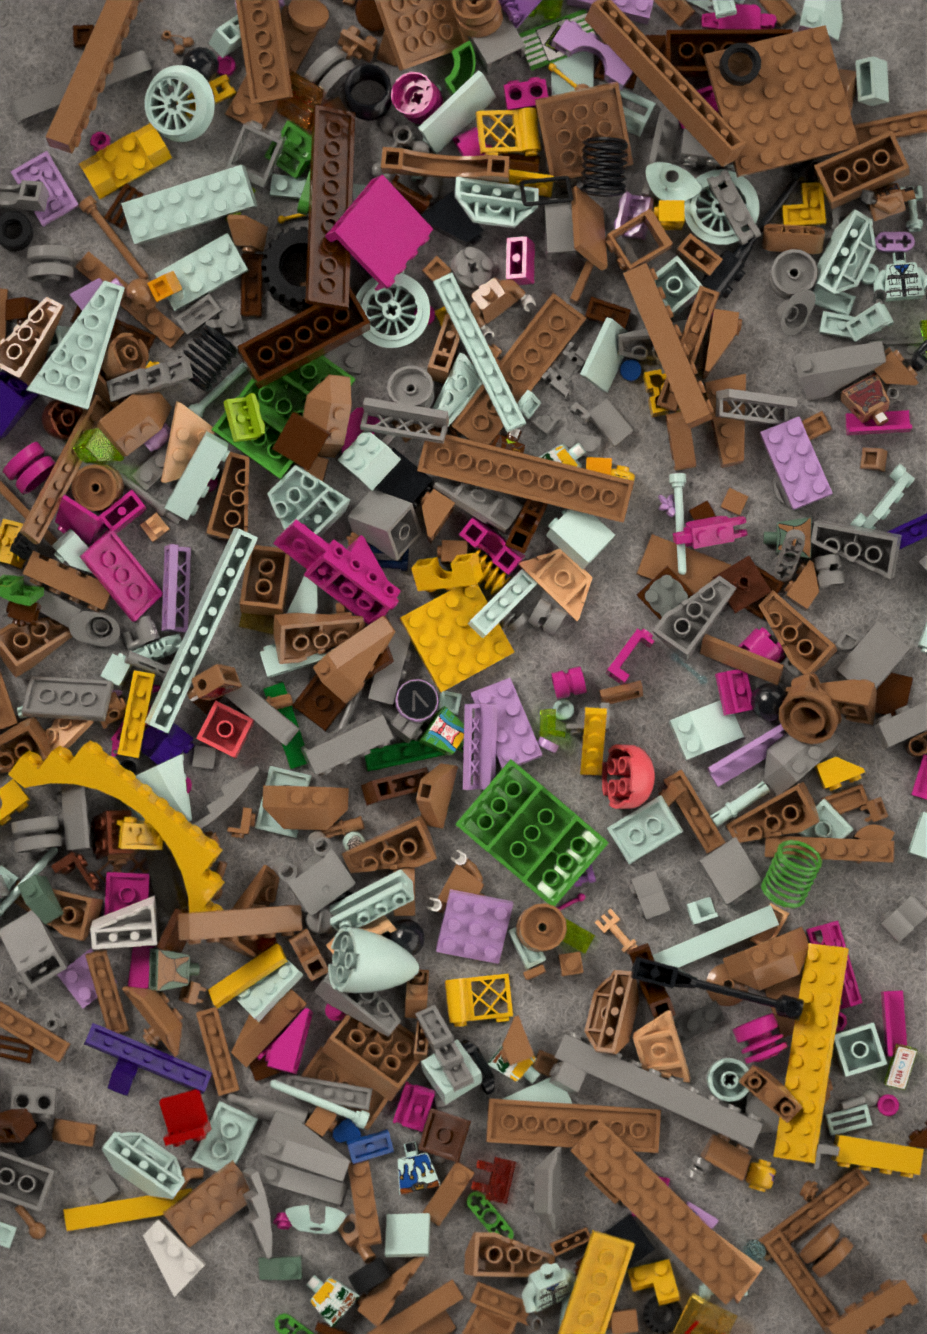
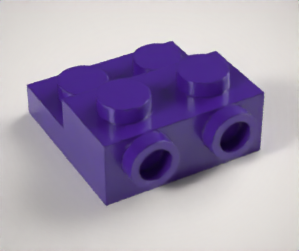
M174 722L169 733L150 725L144 732L141 751L159 765L183 754V752L188 754L194 746L192 743L194 738Z

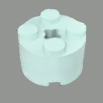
M734 1058L717 1060L710 1066L707 1072L706 1082L709 1091L716 1098L723 1101L732 1102L740 1100L749 1091L739 1082L740 1078L749 1070L748 1067L740 1060ZM725 1075H733L732 1085L729 1083H724V1081L726 1080L724 1077Z

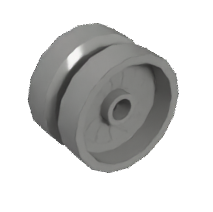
M334 46L323 53L304 75V79L311 86H318L317 93L324 100H328L337 94L345 86L348 74L357 67L351 60L343 61L345 54L338 46Z
M37 245L27 249V260L32 263V265L27 267L28 280L38 283H66L74 280V269L68 265L74 261L73 248L62 245Z
M798 249L782 252L776 257L769 271L771 289L777 296L785 300L802 289L811 290L817 279L818 269L815 260L808 253ZM795 272L797 275L796 277H792L790 274Z
M410 365L401 367L393 372L388 379L387 391L389 402L433 408L436 401L432 377L425 369Z
M58 816L32 818L11 823L12 834L16 836L26 835L25 838L14 841L15 853H37L48 851L51 847H62L60 835L47 834V832L59 828Z

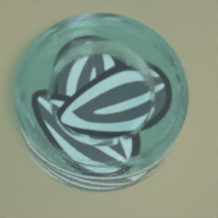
M752 1239L745 1244L744 1253L753 1261L759 1262L765 1257L766 1249L760 1241Z

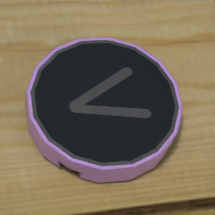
M419 679L409 680L404 683L398 690L395 699L396 708L400 715L412 722H424L431 718L439 702L434 687L428 682Z

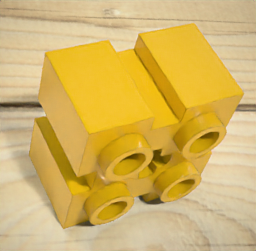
M661 369L644 372L643 375L646 393L652 392V397H649L648 400L651 418L669 413V410L656 406L667 377L666 374H662ZM678 406V409H677L676 412H681V409H680L679 406Z

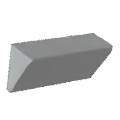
M605 399L589 412L591 414V421L613 447L625 440L633 432L630 425L608 399Z

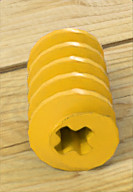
M478 549L475 553H477L483 574L478 583L481 584L486 581L484 589L487 590L492 587L490 594L495 595L506 585L510 578L505 579V572L499 574L500 568L498 566L492 568V560L486 563L488 555L485 554L480 557L481 549Z

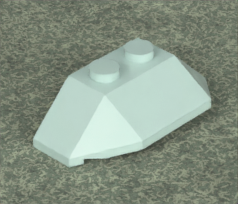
M457 176L455 178V198L473 223L515 228L538 208V205H523L519 185ZM524 186L526 201H538L539 188Z
M853 209L839 224L817 265V285L832 294L858 286L876 250L872 219Z
M114 1132L102 1148L113 1170L149 1196L173 1199L185 1183L177 1157L142 1133Z

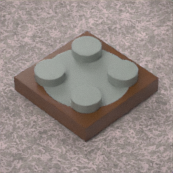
M667 565L636 595L661 620L664 614L673 610L685 599L694 595V593Z

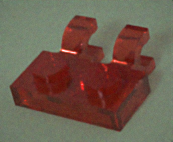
M495 1157L493 1163L478 1160L476 1168L491 1172L489 1184L473 1181L471 1190L486 1193V1200L507 1204L516 1161Z

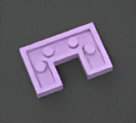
M48 151L10 171L17 184H20L22 180L41 181L47 188L49 197L45 212L34 211L42 227L79 207Z

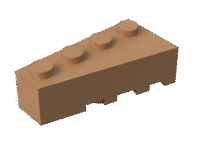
M746 374L704 383L706 390L704 393L705 398L710 400L714 409L711 412L713 417L711 425L721 468L743 463L745 421L716 417V391L725 389L746 391ZM723 401V412L728 413L732 408L727 401ZM742 404L739 410L745 415V405Z
M230 452L226 458L205 533L206 536L228 542L234 528L248 533V456Z
M33 551L23 571L24 575L30 577L29 581L41 587L42 583L50 586L49 591L58 595L64 592L69 595V600L78 604L82 600L88 603L87 608L99 612L100 609L106 611L112 598L98 579L41 555L36 551Z
M888 1279L879 1285L880 1289L876 1292L870 1291L861 1297L863 1301L857 1305L854 1302L844 1308L845 1313L838 1316L836 1314L827 1320L828 1324L823 1329L826 1334H867L866 1330L870 1329L872 1331L883 1325L885 1322L884 1318L896 1317L903 1312V1306H913L919 1301L905 1279L893 1281Z

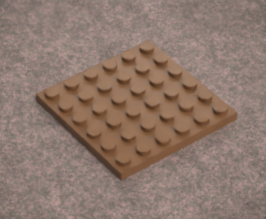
M826 25L749 43L760 55L761 69L753 81L743 86L732 85L721 75L719 61L726 49L704 55L719 114L746 143L738 158L733 161L737 178L844 152L859 145ZM737 52L730 56L728 67L733 74L742 77L751 72L752 61L748 55Z

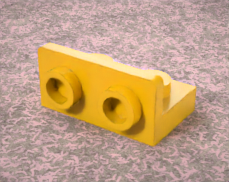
M3 519L0 527V562L21 569L25 560L12 553L10 548L23 523Z
M126 816L124 820H117V825L120 826L119 848L162 850L163 838L146 819L144 821H137L136 817Z

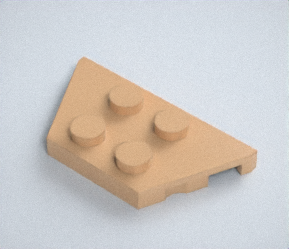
M176 401L163 467L161 478L163 483L180 479L206 431L214 435L213 427L178 401Z
M561 549L539 555L518 564L576 622L579 620L593 578L585 569H581Z
M668 1010L634 1032V1044L642 1064V1069L649 1071L652 1068L661 1072V1077L670 1078L675 1076L683 1078V1082H690V1073L671 1010Z

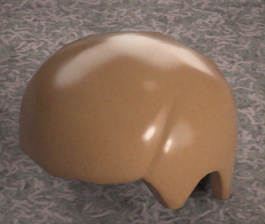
M134 279L126 288L127 297L133 301L135 306L143 304L147 310L154 308L157 302L147 284L150 280Z

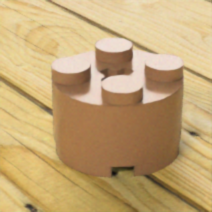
M119 334L108 342L101 365L105 376L111 380L140 368L145 369L146 362L149 359L148 350L143 341L134 338L133 334Z

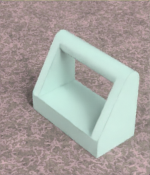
M623 88L622 91L620 90L621 97L648 109L645 116L623 107L627 131L640 137L656 103Z

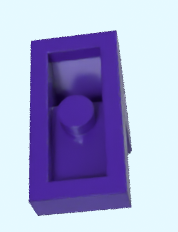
M118 1059L116 1067L112 1071L107 1089L128 1096L139 1067Z

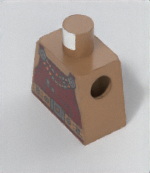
M877 373L842 391L841 402L861 423H866L873 419L877 426H883L888 422L889 419L884 412L888 410L890 401Z
M216 664L192 678L194 687L188 689L187 695L191 701L197 699L212 701L241 688L242 685L235 667Z

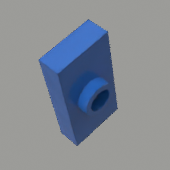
M388 1129L346 1141L352 1164L394 1152Z

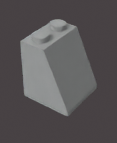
M504 11L502 24L494 33L479 38L468 36L486 74H490L525 56V44Z
M567 202L544 205L546 261L586 259L574 249L572 212Z
M375 489L371 490L347 516L351 529L358 536L362 535L367 542L395 561H398L422 534L412 503Z
M736 837L697 862L725 905L730 903L733 906L742 900L740 895L746 891L751 894L760 888L758 883L762 879Z

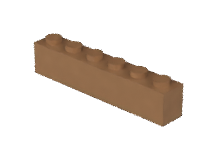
M301 905L178 914L179 940H188V944H200L201 939H207V943L220 942L222 937H225L226 941L239 940V936H244V939H257L258 934H263V938L276 937V933H281V936H294V931H302Z

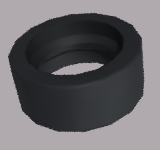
M747 43L731 45L725 50L719 61V70L722 77L728 83L736 86L749 84L756 78L761 69V58L758 51ZM742 52L751 59L752 70L748 75L737 76L729 70L728 60L734 53Z

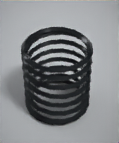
M368 63L355 67L348 74L345 82V93L349 110L355 112L357 118L365 121L377 120L384 116L390 109L392 102L391 82L386 71L378 65ZM371 80L381 84L386 93L377 103L365 105L357 102L352 97L351 93L354 87L362 81Z
M612 137L585 139L582 142L585 145L582 148L585 153L582 159L585 162L582 163L584 170L581 174L584 177L581 179V182L584 185L580 188L581 191L587 195L600 197L623 195L626 192L624 188L627 186L621 182L627 178L621 174L626 173L627 170L621 166H625L628 162L621 158L628 156L626 152L622 151L628 148V143L623 139ZM594 141H610V142L588 143V142H594ZM588 148H594V149H598V150H596V151H588V150H586V149H588ZM587 156H594V157H599V158L588 159V158H586V157H587ZM590 163L599 166L588 167L586 164ZM589 171H590V172L599 173V174H591V175H588V174H586V172H589ZM590 179V180H594V181H596V182H590V183H588V182H586L585 180ZM586 189L620 190V192L602 193Z
M203 325L204 331L210 337L201 331H198V335L217 349L226 359L216 354L196 337L193 338V341L212 355L221 365L211 360L193 344H188V347L207 361L216 371L204 365L189 351L183 350V353L209 374V376L205 375L190 363L191 370L200 378L193 374V378L188 380L201 390L210 392L209 389H212L211 383H217L216 376L221 377V370H227L226 364H232L231 358H237L239 354L238 349L229 340L210 326Z

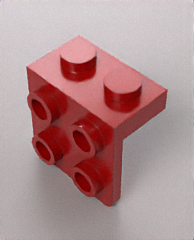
M198 1089L164 1097L159 1101L168 1133L163 1137L165 1146L171 1144L173 1147L185 1144L186 1140L193 1139V1142L206 1138L205 1135L212 1129L201 1092Z

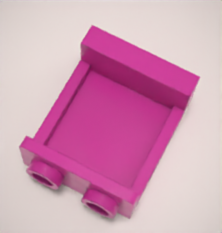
M637 628L605 674L623 685L630 675L620 669V667L638 642H642L651 648L654 643L653 635L645 629L639 630Z

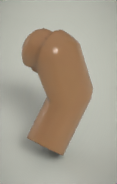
M184 1168L181 1172L185 1183L180 1190L186 1189V1185L191 1179H203L204 1168Z

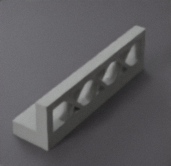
M659 112L648 165L655 162L670 163L679 121L665 118L666 113ZM645 177L641 196L652 197L655 202H659L661 199L652 192Z
M735 389L716 391V417L779 425L788 421V409L797 407V398ZM723 401H727L732 408L728 413L723 412ZM742 404L749 410L745 415L739 410ZM759 406L766 413L762 418L755 411ZM775 409H781V420H777L773 415Z
M364 398L361 430L444 444L449 424L448 411ZM368 416L378 417L380 422L375 425L367 424ZM396 420L401 425L393 429L389 428L387 423ZM413 423L419 424L422 429L417 432H411L408 426ZM433 427L442 428L440 436L431 435L428 430Z

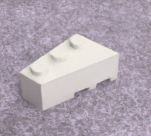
M155 896L92 920L90 928L92 949L157 945L159 933Z
M158 1219L143 1235L174 1297L206 1265L161 1219Z

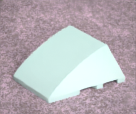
M295 465L267 493L284 530L297 519L318 536L326 532L346 512L350 502L349 498L298 465Z
M183 754L135 775L139 781L150 786L157 796L167 800L174 810L181 812L186 820H192L189 794L186 789L185 780L187 777L186 773H184ZM125 804L139 821H144L145 818L140 813Z

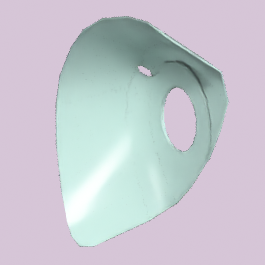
M655 162L646 167V178L649 187L661 200L685 201L693 198L702 190V186L689 172L677 165ZM674 170L679 174V178L675 182H669L665 177L666 173Z
M309 1205L295 1206L285 1210L293 1227L299 1231L330 1234L339 1228L346 1217L344 1212L326 1206L325 1223L319 1225L311 1221ZM317 1227L322 1228L323 1230L313 1231L310 1230V1228Z

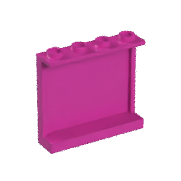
M382 174L373 178L325 237L330 242L338 240L379 283L375 287V290L378 291L383 288L388 289L394 284V277L406 269L407 261L413 259L418 254L417 249L419 246L424 245L430 239L428 235L432 232L433 228Z

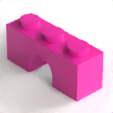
M475 517L471 518L459 534L475 548L478 547L485 551L493 559L492 562L508 575L515 570L525 557L523 553L506 546V539Z

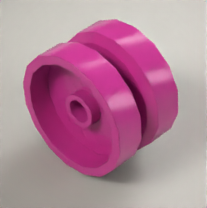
M33 442L21 450L8 462L2 471L10 481L17 480L15 486L23 495L31 492L46 480L56 464L51 456L43 457L45 450L38 442Z

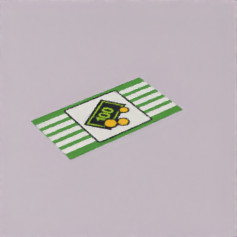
M586 9L519 34L525 44V56L531 71L568 57L551 46L552 40L566 20L578 23L586 33L591 32L595 34L593 28L584 20L587 15Z

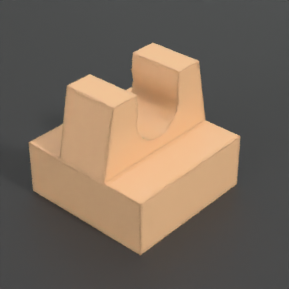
M157 512L140 524L152 542L170 530Z

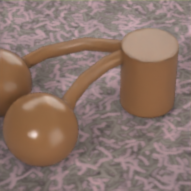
M165 30L161 35L163 41L171 40L174 43L173 51L176 55L183 54L184 47L189 48L194 43L191 37H182L184 39L183 46L176 45L175 41L170 37L178 35H171V32Z

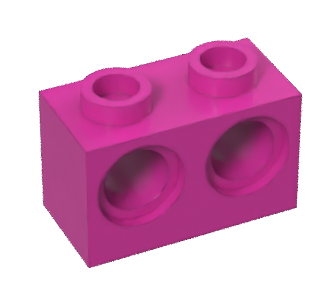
M540 77L530 78L526 82L512 80L507 82L503 88L506 110H518L528 107L536 108L535 99L548 97L546 80L540 79ZM538 89L542 92V95L534 97L530 92ZM517 92L521 95V98L513 100L510 98V94Z

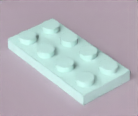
M226 233L157 272L155 276L158 278L171 271L175 272L183 290L167 298L174 311H178L249 270L230 234Z

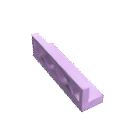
M169 544L164 548L161 631L186 632L188 629L191 548L178 547V545ZM178 552H185V561L179 566ZM178 571L184 576V583L179 587L177 586ZM177 592L183 597V604L179 608L176 607ZM176 613L183 619L182 627H175Z
M465 704L463 790H485L496 777L497 704ZM475 708V717H474V719H473V718H472V709ZM472 753H474V760H473V761H471V755H472ZM472 774H473V784H471V775H472Z
M780 724L708 767L707 770L717 787L766 759L767 749L785 734L782 725Z

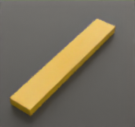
M192 1188L179 1190L173 1199L147 1195L64 1209L66 1231L164 1215V1211L190 1193Z

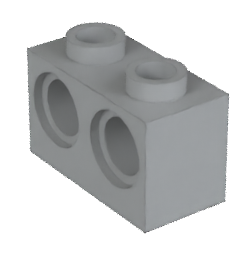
M13 1085L11 1109L27 1108L30 1113H38L37 1117L50 1118L51 1114H56L58 1088ZM21 1095H26L29 1099V1104L26 1107H21L18 1103ZM43 1096L48 1097L51 1101L47 1109L40 1106V1099Z

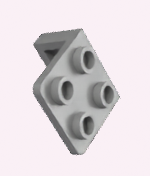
M600 703V708H607L605 732H608L609 722H613L614 709L609 708V703ZM566 724V731H570V735H583L584 724Z

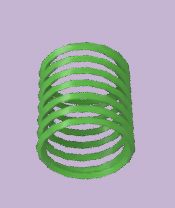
M788 840L780 843L761 885L764 895L773 903L785 908L801 907L805 903V898L811 890V885L814 883L819 868L822 866V859L819 853L813 847L800 841ZM787 845H797L800 847H804L809 851L813 852L817 856L818 862L814 857H812L810 854L803 850H799L796 848H782ZM793 851L803 854L814 862L815 867L802 857L793 854H783L782 852ZM787 858H794L800 860L801 862L807 864L810 868L804 867L799 863L789 861ZM787 871L793 872L801 876L802 878H798L794 875H791ZM782 876L787 877V878H790V879H792V880L798 882L799 884H795V883H793V882H791V881H789V880H786V879L783 878ZM773 880L781 889L789 893L800 894L801 897H792L780 892L770 881ZM778 881H782L794 887L796 890L789 889L780 884ZM767 883L770 886V888L781 897H784L789 900L801 901L798 903H789L778 899L768 890Z

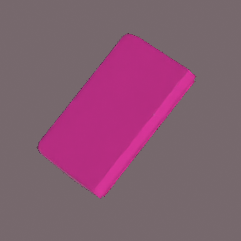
M155 946L133 947L128 980L129 987L149 989L150 948H155Z

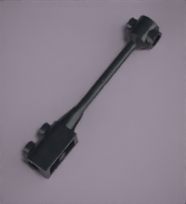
M814 159L789 165L792 169L790 172L793 179L757 225L761 234L764 231V226L772 221L799 183L815 182L817 180L814 165L818 163ZM753 237L748 240V243L740 244L733 253L729 250L723 251L720 255L723 259L710 276L705 274L700 281L703 287L720 292L718 300L721 297L726 299L733 291L730 287L733 281L739 282L746 272L743 271L744 264L753 248V244L758 238L755 239Z
M635 957L630 976L633 979L672 989L674 987L699 988L773 1007L778 1016L797 1021L800 1019L804 1004L803 999L784 994L778 999H773L699 980L678 967L640 957Z

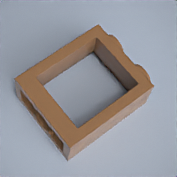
M651 208L608 233L605 242L608 250L611 253L614 252L618 258L616 261L620 269L626 272L648 263L671 249L673 245ZM644 222L659 248L630 264L615 239Z

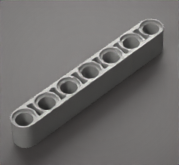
M138 51L113 61V70L105 79L104 90L107 88L111 90L121 86L125 81L131 82L141 78V75L145 73H152L153 70L145 51ZM71 78L13 101L10 105L17 123L22 125L25 124L24 121L29 119L32 121L44 116V113L57 111Z
M206 651L197 673L200 674L216 664H222ZM240 680L242 687L225 694V696L272 736L287 746L300 729Z

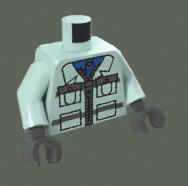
M905 252L893 253L894 264L886 265L884 270L879 272L873 284L874 297L872 302L876 303V299H881L883 304H885L887 301L922 299L925 295L924 292L926 293L927 300L926 273L922 268L917 267L916 262L906 263Z
M557 1263L551 1265L543 1264L540 1270L531 1273L528 1284L522 1292L525 1311L529 1314L526 1318V1323L532 1329H534L533 1322L535 1320L540 1327L543 1324L542 1319L535 1314V1311L538 1312L571 1296L577 1277L566 1268L560 1269Z

